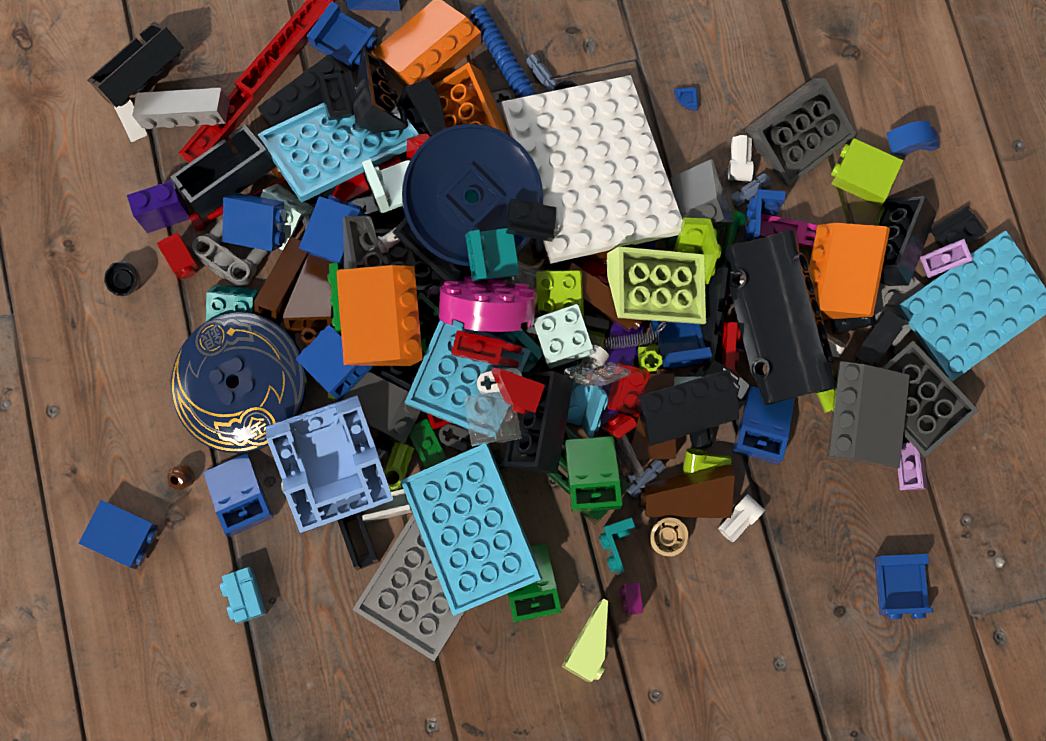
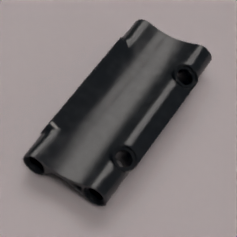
M787 230L764 238L726 246L723 250L729 270L727 281L750 370L757 379L763 405H771L799 396L835 389L836 384L829 364L832 362L830 344L808 262L805 256L799 252L800 249L795 230ZM743 275L744 282L741 284L740 277ZM764 364L767 365V372L765 374L763 372Z

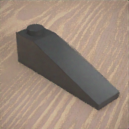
M367 216L343 217L344 269L388 266L387 264H389L387 257L383 256L378 246L379 241Z

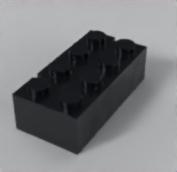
M156 22L151 23L139 34L146 42L144 45L135 37L87 79L105 101L116 108L125 105L130 100V95L135 91L142 90L147 85V80L152 76L159 75L164 70L163 66L176 60L181 55L180 51L184 47L166 26Z
M243 125L228 136L239 152L237 155L234 154L227 141L223 139L170 176L201 219L222 206L223 197L232 193H240L276 167L267 149L246 125Z

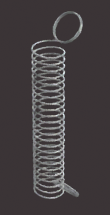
M666 322L661 323L656 330L658 332L657 343H659V331L666 326ZM652 331L653 343L656 344V342L654 341V334ZM588 332V334L591 335V336H589V337H590L591 339L595 340V344H596V339H597V338H596L594 335H592L591 333ZM639 333L640 345H643V344L641 343V336H640V333ZM644 333V336H645V344H644V345H646V344H647L646 334ZM637 334V344H636V339H635V345H636V346H638V344H639V342H638V334Z

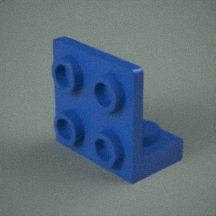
M758 189L754 197L750 198V204L746 206V218H749V224L745 227V239L752 241L758 238L760 235L761 214L776 215L785 201V191Z

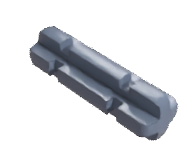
M532 54L526 59V64L530 69H533V73L542 85L546 86L545 89L551 92L557 81L552 79L551 73L543 63L539 62L540 59L537 55Z
M765 173L759 175L757 180L754 179L740 189L741 192L737 191L731 195L732 203L735 206L742 205L745 199L749 200L753 197L758 189L762 187L764 189L771 184L770 177Z
M655 459L650 464V468H647L635 481V484L629 487L627 493L632 498L637 499L642 490H645V484L651 483L657 477L656 474H659L665 468L664 463L659 459Z

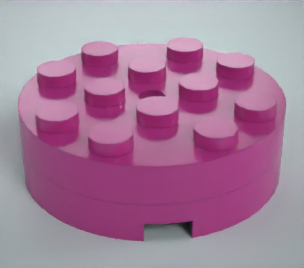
M467 276L464 281H445L444 285L440 287L439 319L444 323L453 325V319L465 323L464 329L489 332L521 330V323L528 322L527 327L534 325L536 292L529 288V284L502 282V278L472 282V276Z

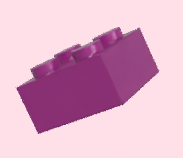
M640 582L622 585L620 595L621 598H624V603L622 604L623 613L626 616L642 614Z

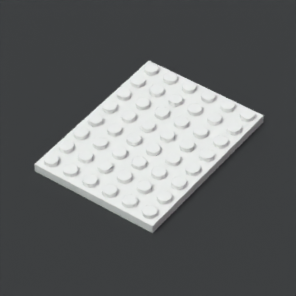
M631 75L501 102V108L510 136L525 148L538 169L543 188V205L557 207L554 239L552 242L544 241L550 263L609 251L629 244L635 245L667 238L680 233L683 220Z

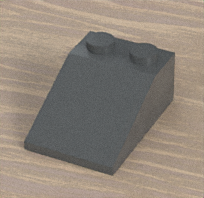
M712 159L671 177L673 195L682 220L683 217L711 219L713 228L716 230L734 223Z
M367 372L340 400L342 401L357 395L368 427L392 441L403 444L421 410L405 404L408 391L370 372Z

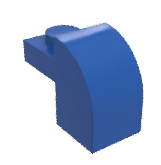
M929 121L908 123L886 133L892 154L906 156L919 149L934 151L940 148L938 133L935 127L930 126Z

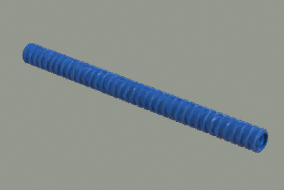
M486 6L474 8L470 12L469 18L481 31L482 40L486 42L485 45L489 48V52L493 53L492 57L496 59L495 62L499 65V69L503 70L502 74L506 76L505 78L509 82V86L513 87L512 91L516 93V97L536 95L537 92L534 90L533 85H530V80L527 79L523 68H520V63L513 56V51L510 50V46L507 45L504 36L500 34V30L497 28L494 19L490 17Z

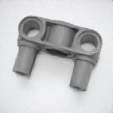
M220 219L209 234L206 233L193 241V251L197 259L209 267L215 274L226 279L236 287L247 288L253 281V276L257 271L256 267L268 253L266 250L254 248L246 259L240 260L231 251L220 246L223 234V219ZM202 247H210L205 253L199 252ZM239 272L246 273L245 277L241 279L235 278Z

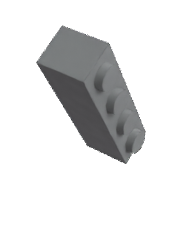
M222 88L142 92L136 95L132 116L141 128L146 129L226 124L230 100Z

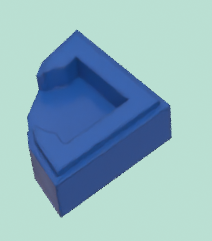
M696 87L674 88L675 98L681 106L688 110L698 111Z

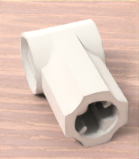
M746 135L732 138L728 180L752 181V138Z
M746 494L734 507L731 518H727L718 530L733 543L749 525H752L763 514L765 509L749 494Z

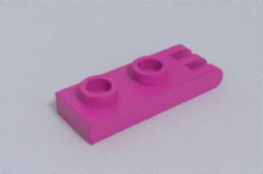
M761 214L760 235L758 238H764L787 230H795L798 245L813 249L814 242L807 239L815 240L816 233L808 231L815 232L817 230L816 224Z

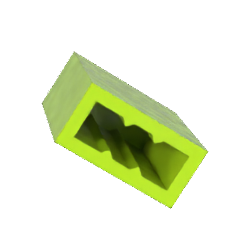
M853 138L849 145H844L839 155L843 159L840 164H835L831 172V176H834L831 185L881 206L890 192L903 160Z

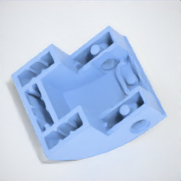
M357 395L265 427L266 439L281 475L284 493L300 533L393 500Z

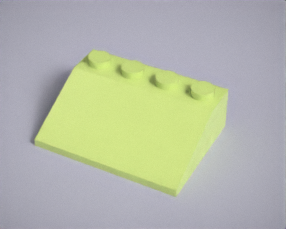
M617 247L607 253V277L618 318L706 324L704 254Z
M605 599L597 603L561 666L586 682L599 680L606 666L602 665L605 660L608 601Z

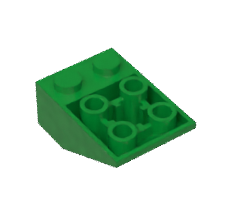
M613 436L565 440L571 513L620 509L622 507V498Z
M546 543L530 546L543 579L508 593L513 623L561 614L562 612Z

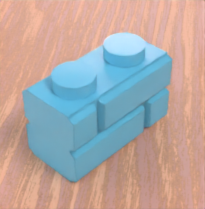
M247 567L222 576L223 583H220L222 595L228 597L230 606H227L230 620H235V623L240 624L267 614L253 568Z

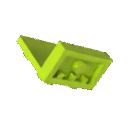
M683 217L680 227L681 231L678 234L673 252L704 254L705 284H709L711 276L715 274L716 260L721 256V246L716 240V229L713 228L711 219Z
M547 269L536 272L538 310L552 313L577 304L582 317H584L582 272L580 270L556 271V269Z

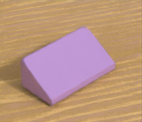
M964 239L920 257L928 278L973 261Z
M910 442L902 443L900 468H898L900 490L928 489L924 457Z

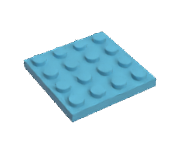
M440 320L405 400V404L495 440L509 404L505 403L501 394L490 396L481 394L477 388V379L482 373L492 371L493 368L507 369L511 367L457 357L451 353L457 330L500 340L503 339L483 331L464 329V324L453 320V325ZM522 347L521 354L502 350L501 357L518 361L519 366L515 369L519 370L522 374L531 350ZM486 378L481 386H485L486 390H490L491 385L496 384V381L490 382L489 378Z

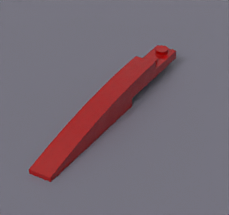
M306 0L235 81L236 87L227 96L230 102L226 124L202 125L178 152L181 158L190 163L224 138L229 139L228 136L241 125L307 42L308 33L331 1L335 3L336 0Z

